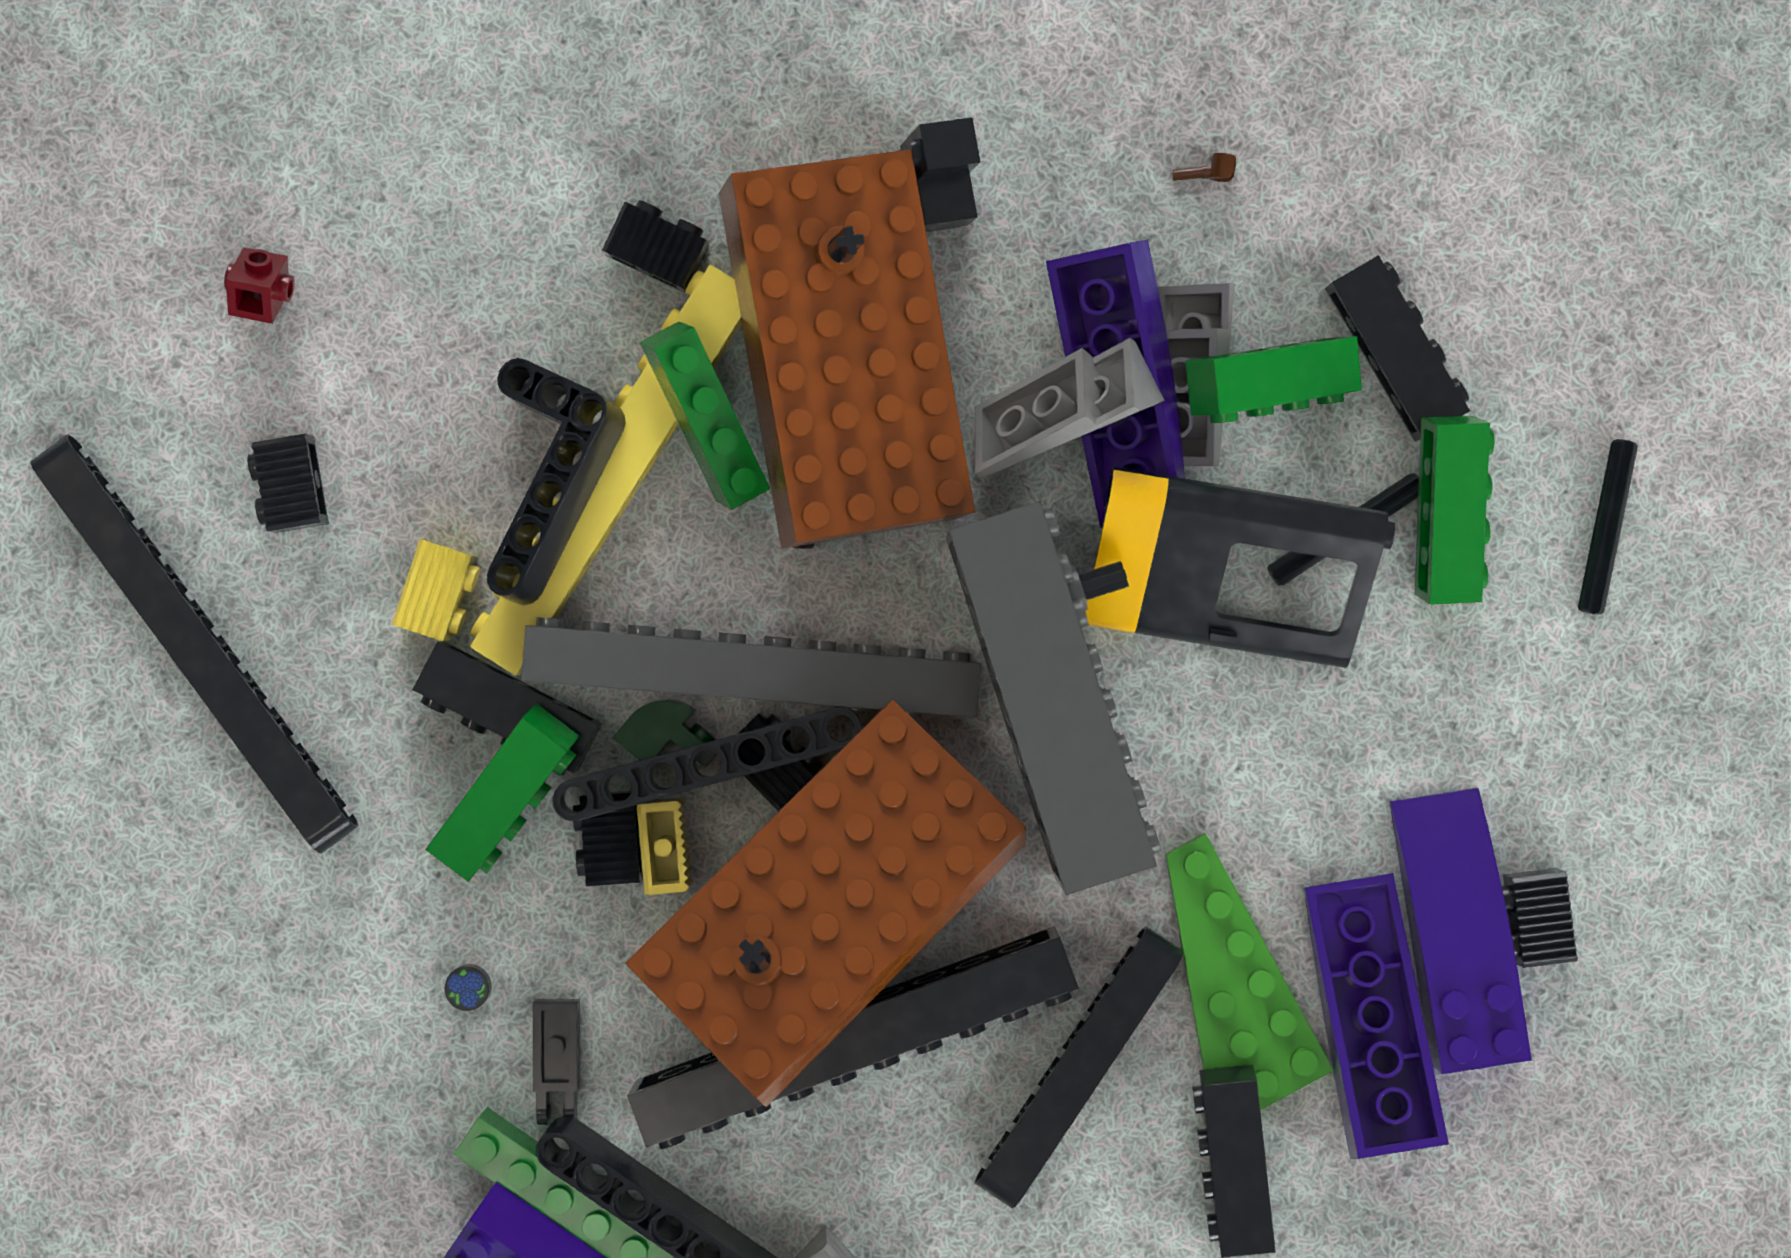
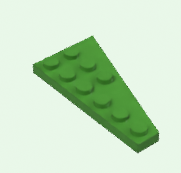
M1203 833L1166 853V863L1178 922L1181 948L1184 951L1187 982L1203 1069L1253 1064L1258 1084L1260 1110L1334 1071L1207 835Z

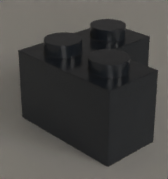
M973 117L919 124L900 145V150L898 151L910 149L912 151L926 232L968 226L978 217L970 172L981 163Z

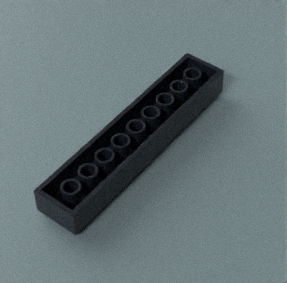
M1055 926L882 989L773 1101L786 1096L789 1102L803 1099L815 1092L813 1086L830 1080L832 1086H837L856 1078V1070L873 1065L875 1070L884 1069L900 1061L899 1055L916 1049L917 1054L928 1053L943 1045L941 1039L959 1033L961 1039L968 1038L986 1030L984 1023L1001 1017L1003 1023L1015 1021L1028 1015L1029 1011L1027 1008L1045 1002L1046 1007H1051L1072 998L1070 992L1079 989ZM712 1052L637 1079L627 1095L646 1148L659 1144L660 1149H666L683 1142L686 1139L685 1133L699 1128L702 1129L703 1133L713 1132L728 1125L727 1118L744 1112L746 1118L762 1114L772 1108L771 1104L765 1107Z

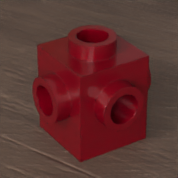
M244 247L234 264L230 263L225 272L224 287L227 292L228 315L273 324L283 303L290 302L294 292L295 280L294 276L289 275L288 256L270 253L262 249Z

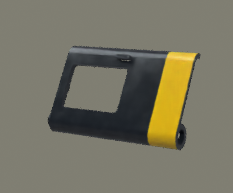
M1113 467L1106 496L1105 517L1093 569L1121 561L1127 575L1129 587L1087 600L1088 610L1085 612L1089 626L1347 668L1351 660L1383 549L1390 550L1393 544L1395 523L1388 521V513L1385 511ZM1243 543L1356 563L1357 569L1339 628L1335 631H1324L1217 612L1215 608L1231 547L1234 544Z

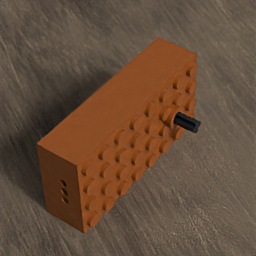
M911 149L731 173L718 194L733 279H735L742 330L781 549L950 521L975 513Z
M892 700L625 964L756 1099L767 1107L1025 846L1026 826Z

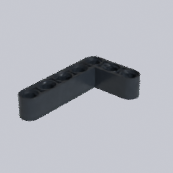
M515 358L506 362L499 370L497 382L500 391L525 408L561 424L487 573V584L491 591L514 603L529 605L538 600L543 593L624 431L626 421L622 409L599 393L525 359ZM530 378L528 385L522 390L523 384ZM566 394L563 403L557 407L559 399ZM602 410L600 419L593 424L594 417ZM582 451L580 459L573 465L574 457L578 452ZM561 491L559 501L553 506L554 497ZM540 533L538 543L532 547L534 537ZM520 573L518 583L512 588L513 579Z

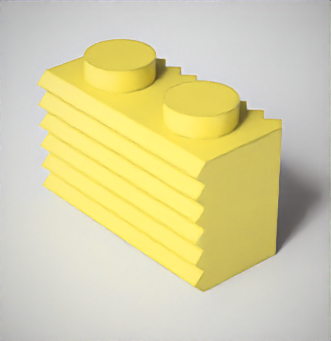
M419 539L392 625L440 641H450L452 634L458 636L463 628L467 610L461 609L466 591L473 593L481 572V568L475 566L477 556L428 540Z
M682 797L656 799L637 805L645 895L685 892L693 883V880L689 878L693 873L689 869L692 863L688 860L691 854L687 851L691 845L686 842L690 836L685 833L689 827L684 824L688 820L684 816L687 809L683 807L686 800Z

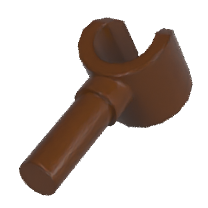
M1214 153L1211 167L1202 166L1172 170L1173 181L1209 178L1212 181L1229 182L1234 177L1236 157L1228 153Z

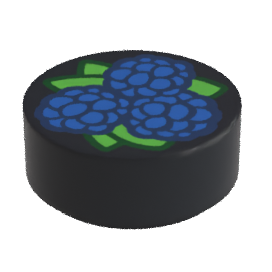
M472 964L462 965L452 971L447 977L444 987L445 996L449 1003L462 1011H471L479 1008L487 1001L492 989L491 980L487 972L481 967Z

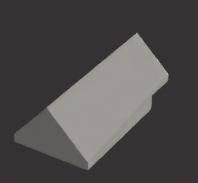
M1233 283L1158 287L1174 375L1184 466H1219L1223 423H1210V415L1191 416L1185 360L1229 353L1235 284Z
M1128 338L1094 358L1081 348L975 406V475L980 479L1165 401L1136 342Z

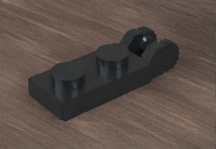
M535 999L532 1004L533 1092H536L537 1125H548L551 1118L549 1092H564L563 1116H571L577 1119V1092L580 1089V999Z

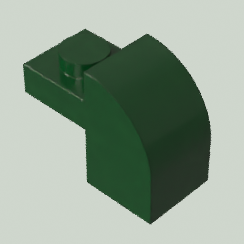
M670 699L658 700L640 707L612 737L638 760L659 755L671 740L682 749L717 740L698 723H695L692 728L685 724L696 711L694 707L682 701ZM709 750L702 751L696 761L703 767H706L715 758L716 754Z

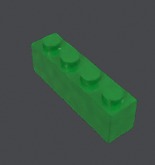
M677 322L639 342L715 500L728 509L733 510L770 490V486L695 328L682 322Z
M1357 336L1322 338L1185 360L1191 416L1210 415V423L1237 421L1238 412L1246 411L1247 417L1274 414V406L1281 404L1282 411L1310 408V399H1317V404L1319 405L1344 402V393L1362 390Z
M1475 416L1421 418L1414 595L1430 605L1482 602L1483 588H1486L1488 584L1489 574L1487 565L1484 562L1485 544H1488L1490 540L1491 530L1490 523L1486 518L1487 500L1491 498L1493 490L1492 479L1488 473L1489 455L1494 451L1495 439L1490 423Z
M535 703L514 728L425 850L468 882L479 869L487 874L503 853L497 848L503 837L511 842L526 823L527 819L521 816V813L529 804L536 809L552 787L545 783L551 773L554 772L561 776L575 758L576 754L570 748L579 738V735Z

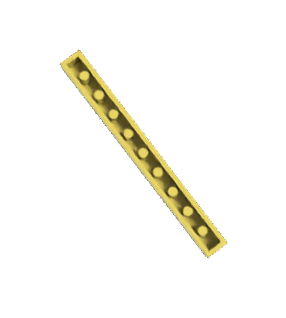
M710 264L705 273L698 270L694 274L685 290V293L690 297L681 311L674 308L670 312L661 331L677 322L694 327L714 368L741 326V313L735 279ZM645 354L637 366V369L642 371L634 386L626 384L614 402L615 405L622 409L625 415L626 424L624 431L543 593L538 600L529 605L514 603L494 593V597L499 600L489 615L484 611L470 631V634L475 637L470 648L515 676L522 674L526 625L536 626L537 617L555 619L558 617L678 426L677 419ZM558 498L553 500V506L559 501ZM540 535L538 538L534 537L532 547L538 543ZM520 573L513 579L512 588L518 583Z

